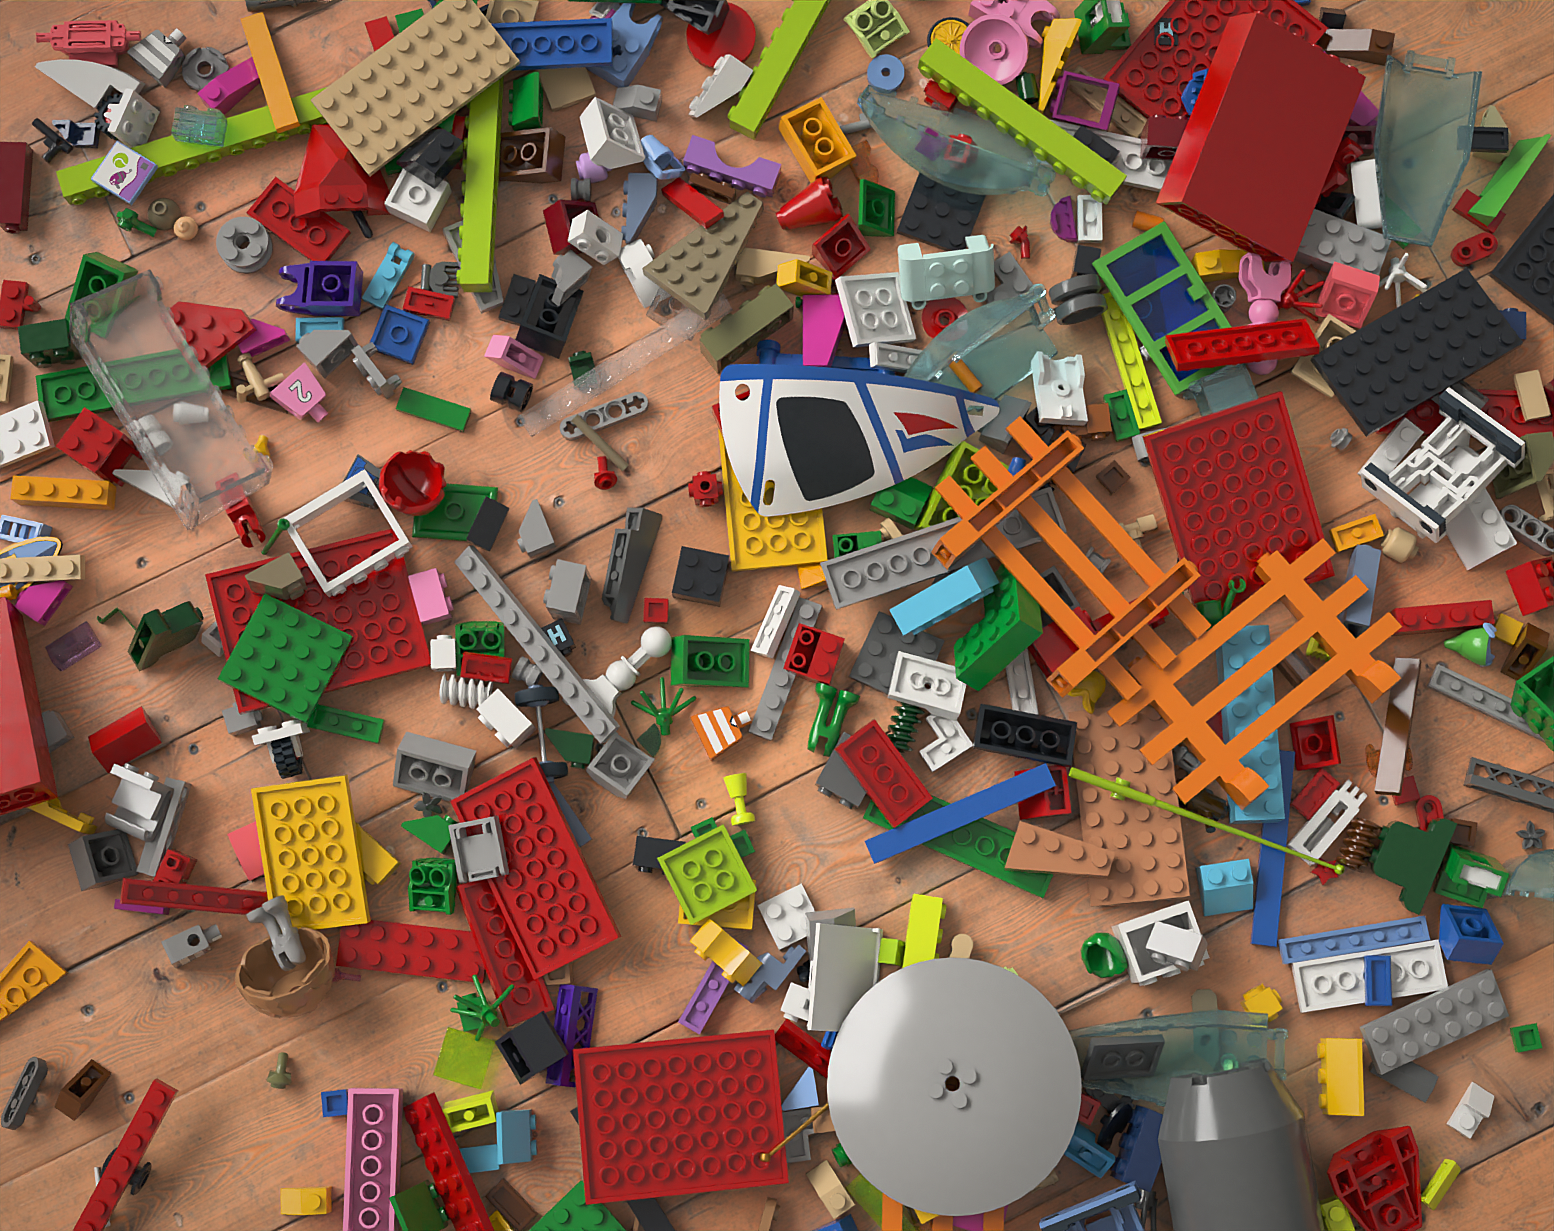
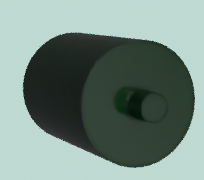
M1023 72L1017 76L1016 85L1019 98L1029 105L1038 102L1039 95L1035 74Z

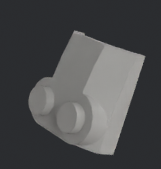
M615 732L589 764L586 771L595 782L613 795L626 799L655 759L646 755Z

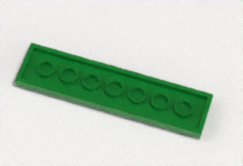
M183 349L35 376L38 401L44 403L48 422L78 417L84 407L96 414L232 388L227 354L203 373H200Z
M931 795L933 798L898 826L951 803ZM871 799L863 819L887 830L894 829ZM981 818L921 844L1042 899L1053 877V874L1005 871V865L1016 832L985 818Z

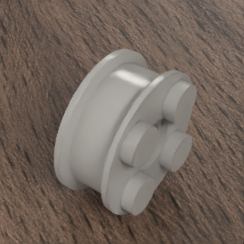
M237 217L229 220L221 227L216 238V247L219 255L226 265L236 272L252 273L258 271L271 258L273 250L272 240L263 225L253 218ZM243 242H250L247 248L240 249V245Z

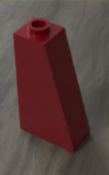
M0 142V227L10 234L28 231L33 149L27 142Z

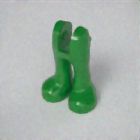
M816 683L815 692L819 697V705L809 733L807 750L814 753L819 742V735L827 737L828 741L825 744L823 756L830 757L838 743L847 711L859 702L860 696L840 690L829 726H826L827 717L837 689L829 685Z

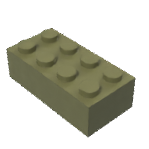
M777 283L772 287L770 285L764 287L758 293L759 296L752 301L748 299L740 305L739 311L733 315L731 313L727 314L720 320L721 324L714 329L710 327L701 334L699 339L701 353L717 374L757 346L758 342L765 340L793 319L794 305Z

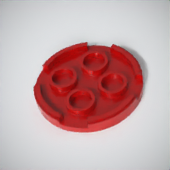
M727 2L730 9L722 27L709 35L688 23L686 31L687 46L691 55L699 64L715 69L714 65L721 56L732 55L742 63L750 57L756 41V31L751 17L741 7Z

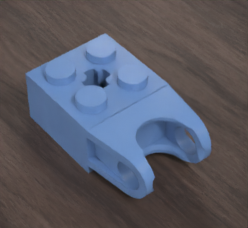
M623 3L611 17L613 21V56H615L613 57V66L586 67L588 71L617 88L627 87L631 84L650 55L649 52L663 22V17L659 14L644 24L633 22L631 18L636 6L635 3Z

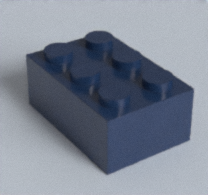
M1136 1105L1135 1109L1131 1110L1127 1120L1129 1126L1126 1133L1124 1132L1120 1137L1118 1145L1121 1148L1118 1156L1115 1157V1162L1110 1167V1171H1112L1110 1176L1125 1183L1136 1181L1138 1188L1151 1192L1162 1162L1158 1136L1163 1114Z

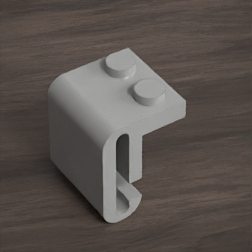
M125 763L124 767L114 764L110 773L122 778L112 800V803L118 805V808L114 815L106 813L105 823L145 842H151L155 838L167 813L174 789L158 782V776L146 771L144 775L139 774V768Z

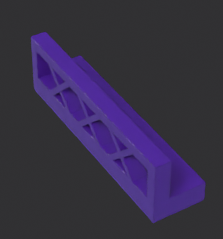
M568 984L559 985L554 1029L569 1054L547 1069V1084L576 1087L575 1082L569 1081L570 1071L574 1068L573 1048L577 1042L580 1043L581 1048L590 1047L598 988ZM581 992H589L588 1002L583 1007L580 1003ZM582 1017L585 1024L584 1028L579 1032L577 1021Z

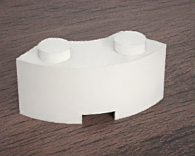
M638 239L621 247L618 259L637 298L643 307L646 308L670 295L644 276L642 268L653 261L652 258L655 255L649 244L645 246L642 240Z

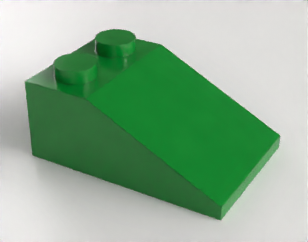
M99 252L83 254L64 319L104 339L108 338L132 293L138 270Z
M692 635L671 637V686L749 687L750 639Z
M426 1180L389 1198L403 1231H440L448 1226L446 1221L449 1220V1217L446 1214L445 1207L439 1206L436 1199L439 1197V1193L436 1191L434 1183L430 1184L429 1180Z

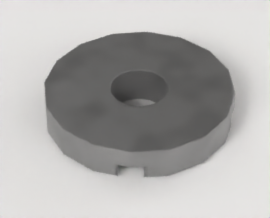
M212 47L193 49L182 62L183 79L191 89L197 92L201 91L215 77L229 70L226 58L220 51ZM202 66H211V71L208 74L203 75L199 73Z

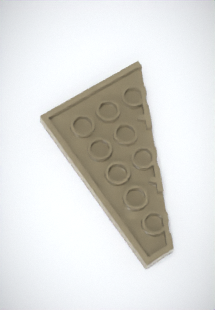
M749 192L744 193L722 209L724 217L707 229L702 225L642 268L644 276L704 320L710 317L709 312L713 304L717 303L719 294L723 291L729 279V273L733 265H736L738 256L742 254L748 242V235L751 229L755 228L757 219L764 210L763 202Z

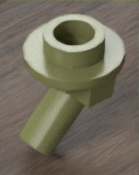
M281 1052L278 1054L276 1071L270 1070L266 1079L273 1088L284 1089L286 1085L292 1083L291 1073L286 1072L287 1053Z

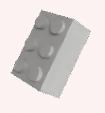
M557 559L556 566H551L549 573L551 587L546 589L543 603L546 604V608L553 619L559 620L562 618L563 621L581 625L592 579L586 565Z

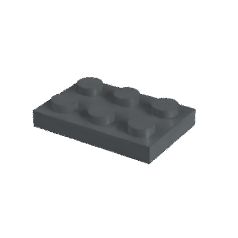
M1163 1035L1091 1038L1081 1069L1083 1080L1154 1076L1165 1044Z

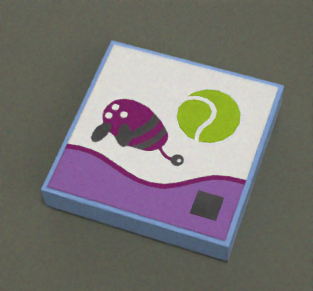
M116 141L91 177V180L128 204L133 205L158 166L119 141Z

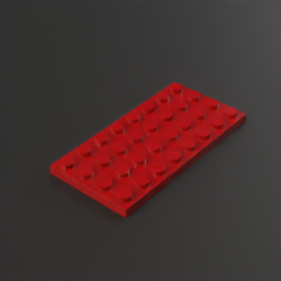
M537 757L517 765L450 801L460 823L499 816L509 874L503 876L500 874L498 877L488 878L487 881L534 980L622 937ZM482 824L465 827L467 837L483 834Z

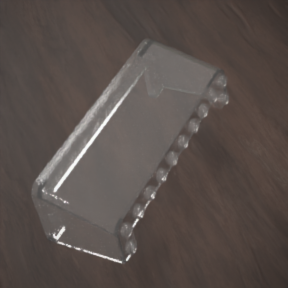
M147 270L70 303L69 332L76 348L185 528L190 530L268 485L273 464L268 455L264 456L262 453H258L255 446L250 445L246 440L247 435L241 425H237L234 420L233 410L229 405L224 404L219 387L217 385L213 386L208 369L204 365L201 366L195 348L189 346L185 340L184 330L181 326L177 327L171 309L165 307L161 301V290L164 288L158 276L155 277L151 270Z

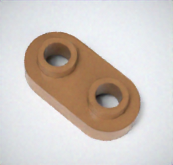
M767 1197L758 1231H773L770 1230L771 1221H777L781 1207L776 1205L777 1199Z

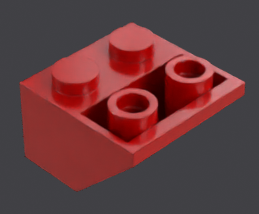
M1552 556L1532 560L1505 571L1523 616L1554 607V560Z
M799 623L783 669L809 682L830 686L845 638Z
M1059 765L1048 766L1056 787L1018 802L1019 820L1068 816L1071 814L1066 767ZM1033 768L1014 771V777Z

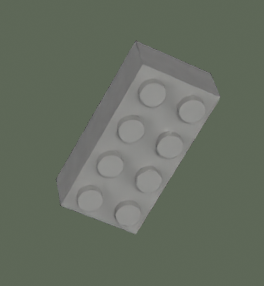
M1314 209L1294 261L1307 266L1312 264L1315 269L1326 273L1330 272L1335 261L1379 275L1392 238Z

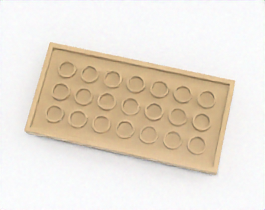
M443 0L312 98L311 102L370 177L518 66L520 60L473 0Z

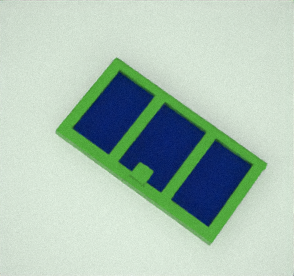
M1165 221L1092 263L1175 396L1180 395L1183 391L1228 366L1177 371L1165 344V335L1230 328L1231 325Z

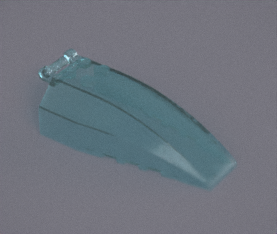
M1208 1010L1131 1019L1069 1030L1077 1052L1080 1073L1091 1038L1162 1034L1165 1044L1154 1076L1083 1080L1081 1076L1083 1088L1098 1089L1113 1095L1117 1093L1129 1096L1137 1101L1142 1099L1154 1102L1162 1107H1165L1171 1077L1194 1072L1206 1075L1242 1067L1241 1062L1260 1058L1267 1059L1268 1040H1275V1071L1282 1081L1286 1080L1287 1077L1284 1063L1285 1040L1288 1039V1030L1284 1028L1268 1029L1267 1013Z

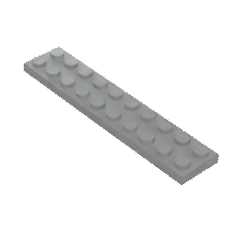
M1051 487L1035 492L1031 497L1066 534L1067 530ZM1016 509L996 526L1017 550L1044 541ZM960 517L822 562L820 565L835 609L838 610L961 569L984 557L988 560L996 556L979 540L959 561L947 570L931 551L938 540L962 520Z

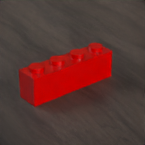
M1492 600L1403 607L1390 611L1391 615L1402 626L1392 636L1469 630L1483 627L1484 623L1495 624Z

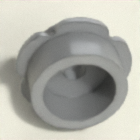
M1338 428L1332 433L1330 437L1332 448L1336 447L1339 450H1343L1350 443L1352 435L1348 432L1347 428Z

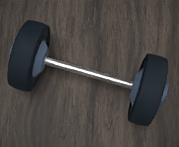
M532 685L528 689L515 693V703L519 707L536 708L542 762H539L548 783H552L554 779L568 775V766L566 762L547 761L541 707L559 701V692L555 687Z

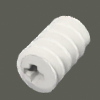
M444 673L440 684V701L442 704H446L450 699V704L454 706L459 700L461 707H465L469 701V707L474 709L477 704L480 706L492 695L493 682L490 681L487 687H484V680H480L478 685H475L474 679H470L468 684H466L465 678L461 677L459 682H456L454 674L451 675L448 681Z

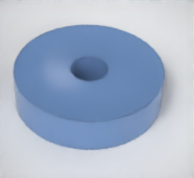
M884 54L875 57L868 66V83L874 90L880 93L896 91L904 80L903 64L892 55ZM887 71L890 75L883 76L882 72Z

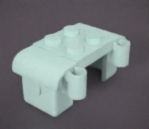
M985 235L965 237L968 249L923 254V257L919 243L900 245L898 247L901 298L911 302L912 307L916 310L923 309L928 300L972 295L976 302L985 301L987 292L995 288L994 244H991L990 247Z

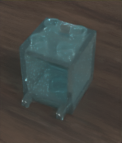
M1245 363L1193 381L1188 386L1189 390L1183 393L1185 400L1195 398L1201 416L1258 398Z

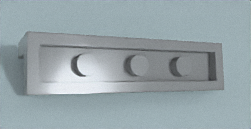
M166 777L164 784L174 789L171 803L155 838L151 842H145L136 872L155 877L167 850L172 849L192 785L185 781Z

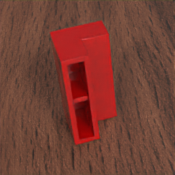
M142 706L88 736L92 754L108 774L111 772L114 764L122 766L162 743L159 733L153 727L149 715Z

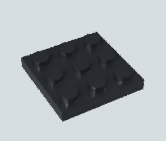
M921 167L897 233L947 252L964 250L967 247L965 237L972 234L987 191Z

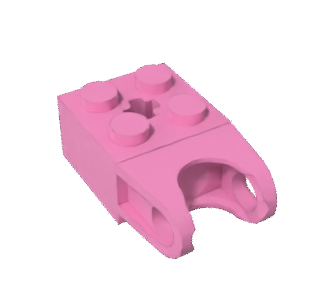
M973 0L968 14L975 20L988 14H1001L1010 17L1021 26L1026 34L1028 45L1032 48H1040L1043 44V39L1033 29L1031 23L1035 20L1052 22L1053 19H1060L1058 10L1047 0Z

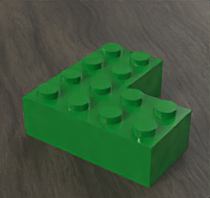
M1003 564L995 572L1000 583L992 586L994 591L983 597L985 617L978 623H975L970 631L962 638H959L954 644L956 679L977 691H980L1043 634L1040 605Z

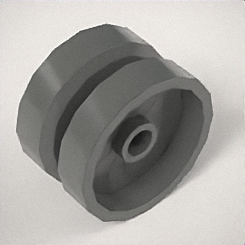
M1087 274L1073 277L1049 289L1048 293L1051 303L1058 306L1054 312L1058 324L1070 325L1092 319L1108 309L1105 296L1099 294L1102 286L1098 275Z

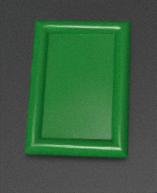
M447 483L443 488L445 495L437 508L426 515L414 516L412 537L467 541L466 538L484 498L487 496L497 501L498 487Z

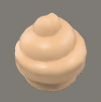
M184 216L176 220L173 229L178 238L190 240L196 236L198 225L194 219Z

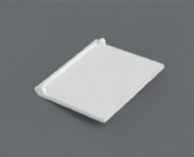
M816 923L814 958L810 962L808 991H811L808 1030L839 1032L844 1020L855 1004L879 982L880 963L877 962L883 929Z

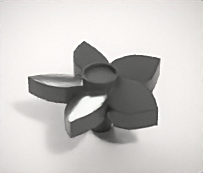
M424 792L422 800L418 801L414 808L418 811H423L424 818L430 817L432 811L442 813L441 807L437 805L441 801L442 796H435L431 799L430 795Z
M1529 821L1526 830L1516 832L1518 836L1524 838L1522 849H1527L1531 846L1542 849V841L1539 838L1544 835L1545 830H1535L1534 824Z

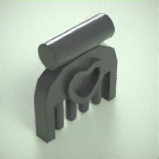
M439 262L433 267L429 264H423L420 289L430 291L431 288L433 292L458 298V292H446L459 290L458 287H447L448 285H458L457 281H450V279H457L456 275L445 273H457L459 269L452 268H460L458 263Z

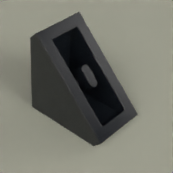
M1331 192L1326 198L1321 195V201L1315 205L1314 209L1344 220L1352 208L1355 196L1340 192Z

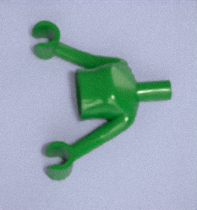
M1240 579V586L1237 589L1234 588V581H1229L1230 591L1222 610L1221 600L1195 603L1197 610L1212 625L1209 629L1230 613L1236 593L1243 592L1246 588V583L1243 579Z

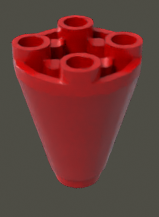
M828 176L817 178L784 204L780 211L776 212V217L783 230L786 228L790 230L833 223L843 217L841 203L838 197L833 198V187Z

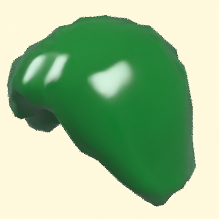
M1097 932L1084 941L1080 949L1081 959L1089 974L1093 973L1100 978L1113 977L1115 974L1123 973L1128 968V962L1120 941L1110 933Z

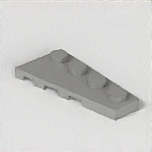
M463 220L443 228V234L460 269L461 262L458 261V248L462 247V240L459 237V227L463 225ZM495 255L492 292H471L481 314L503 305Z

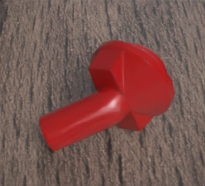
M1025 225L1023 228L1017 226L1009 235L1012 238L1009 243L1021 244V259H1030V241L1027 235V226Z
M607 456L597 457L599 472L594 473V485L600 490L610 489L617 483V475L614 471H608Z

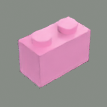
M434 568L408 576L420 622L424 626L452 618L450 611L454 610L451 597H446L444 588L448 587L444 573L440 574Z

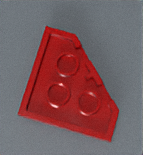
M178 301L160 315L200 373H203L257 331L245 311L235 308Z

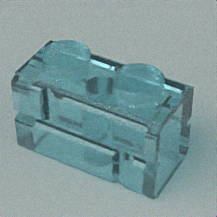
M185 105L184 108H175L171 133L176 141L223 147L228 122L224 114L218 109L208 108L207 111H201L195 106Z

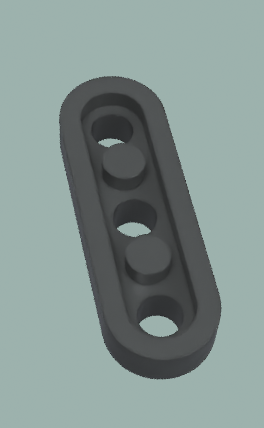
M32 1057L26 1063L1 1115V1126L3 1128L16 1130L24 1123L26 1112L30 1104L35 1100L39 1085L48 1072L47 1063L44 1059Z

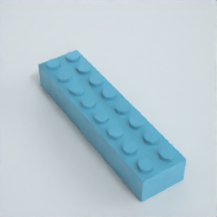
M1269 625L1245 626L1216 650L1218 686L1270 645ZM1272 669L1221 710L1223 743L1225 745L1275 705ZM1276 729L1239 760L1245 768L1248 767L1255 771L1269 787L1243 810L1227 794L1229 824L1278 823L1285 819L1278 730Z

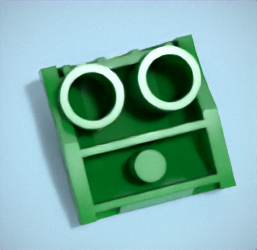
M469 621L456 624L457 676L461 675L464 652L505 657V625L502 622Z
M432 857L413 860L412 868L409 871V911L426 910L445 912L446 915L453 914L457 880L455 859Z

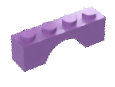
M694 135L691 137L683 159L684 167L690 174L698 175L703 173L708 175L712 181L729 183L738 190H744L745 188L753 191L755 195L764 198L766 196L773 197L781 174V164L758 157L755 162L746 167L735 168L728 166L717 156L715 142Z

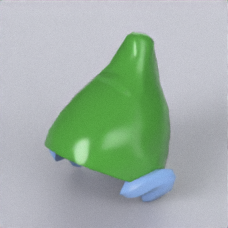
M1484 623L1483 627L1472 628L1460 635L1446 639L1444 647L1458 652L1467 660L1481 667L1489 666L1495 658L1491 654L1490 641L1491 638H1495L1494 632L1497 629L1490 623Z

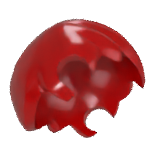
M412 450L406 453L396 452L388 459L381 470L379 478L380 494L386 504L400 513L409 516L426 515L437 508L445 495L443 490L447 485L444 479L445 467L442 463L435 462L430 453L426 451L420 453Z

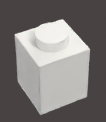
M439 635L437 639L431 640V669L434 672L456 671L457 669L456 639H452L451 635Z

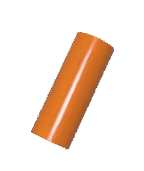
M960 357L955 358L948 365L969 392L977 393L983 387Z

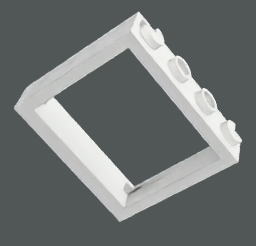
M365 469L284 517L290 522V527L287 529L288 533L328 597L344 593L346 591L345 587L352 583L358 584L368 577L367 574L374 570L380 571L388 566L390 560L395 557L397 559L404 557V554L413 547ZM367 487L399 540L332 581L327 582L296 529Z

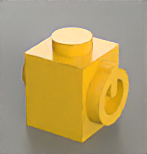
M1263 983L1244 993L1242 996L1245 1000L1240 1002L1252 1024H1259L1262 1021L1269 1023L1279 1016L1277 1012L1283 1009L1280 1005L1282 999L1275 989L1271 990L1270 987H1265Z

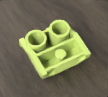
M868 0L843 19L856 34L871 58H874L879 52L910 32L898 11L888 0Z

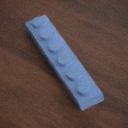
M1424 915L1280 939L1278 944L1282 964H1289L1430 940Z

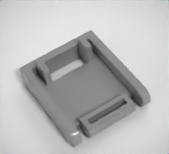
M499 816L448 825L458 879L461 884L468 882V877L469 882L498 877L500 874L502 876L509 874ZM482 824L483 834L467 837L465 827Z

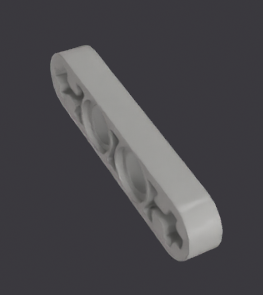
M633 392L580 412L578 415L585 422L590 415L599 416V424L593 427L590 426L595 432L644 414L649 406L648 399L641 392ZM636 398L639 401H644L641 403L642 408L637 409L636 406H632L629 408L630 413L626 414L624 402H627V406L634 404V399ZM613 406L620 407L622 409L621 416L612 418L609 415L610 408ZM577 414L565 418L560 423V432L566 440L572 441L586 436L578 427L574 429V434L564 431L567 429L568 424H572L573 427L576 426L571 420Z

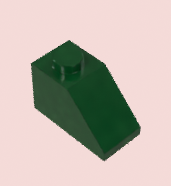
M545 728V734L564 760L571 764V768L585 770V766H589L594 752L596 739L594 735Z

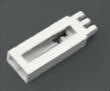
M1348 779L1339 790H1335L1286 846L1294 851L1319 859L1359 812L1360 809L1358 807L1368 795L1363 792L1356 799L1354 796L1360 788L1355 786L1348 792L1347 789L1352 784ZM1342 809L1345 811L1336 823L1327 817L1330 812L1337 816ZM1301 858V859H1302L1303 861H1305L1309 866L1315 864V863L1312 862V861H1309V860H1306V859Z

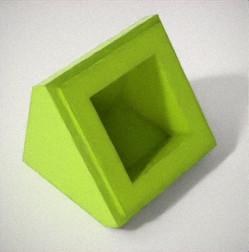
M881 938L877 963L902 967L905 942L898 939Z

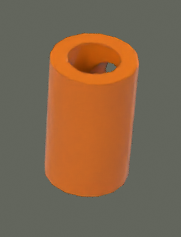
M1137 210L1132 227L1148 231L1162 223L1164 218Z

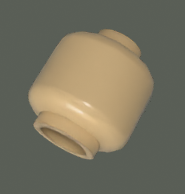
M1399 527L1393 530L1389 529L1380 544L1383 547V554L1399 563L1405 562L1408 558L1412 560L1419 549L1416 546V536Z

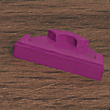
M1070 195L1061 198L1055 204L1050 214V225L1058 238L1066 242L1076 243L1077 234Z

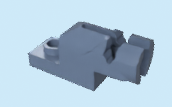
M800 945L796 949L791 946L783 956L786 960L784 964L768 952L758 956L757 959L763 964L751 977L752 983H746L744 987L738 983L734 990L751 1003L767 990V985L777 990L805 954L806 950Z

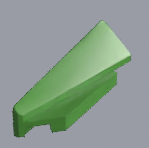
M1546 134L1543 137L1519 140L1479 195L1481 199L1469 210L1468 214L1488 226L1497 216L1552 135Z

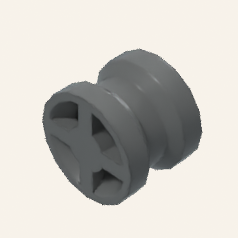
M571 178V200L578 201L579 199H584L586 202H591L590 178H585L584 180Z

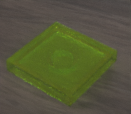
M448 1027L433 1076L482 1089L494 1050L495 1040L481 1036L479 1041H475V1034Z

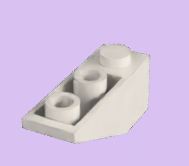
M732 55L721 56L714 65L716 71L712 77L708 76L701 87L704 89L703 92L691 102L689 106L691 111L688 115L697 118L741 91L753 70Z

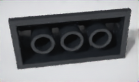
M980 704L973 737V749L1071 768L1077 722Z

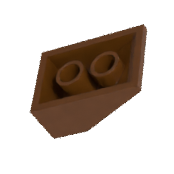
M551 127L501 133L498 181L543 184L560 182L562 180L566 139L564 135Z

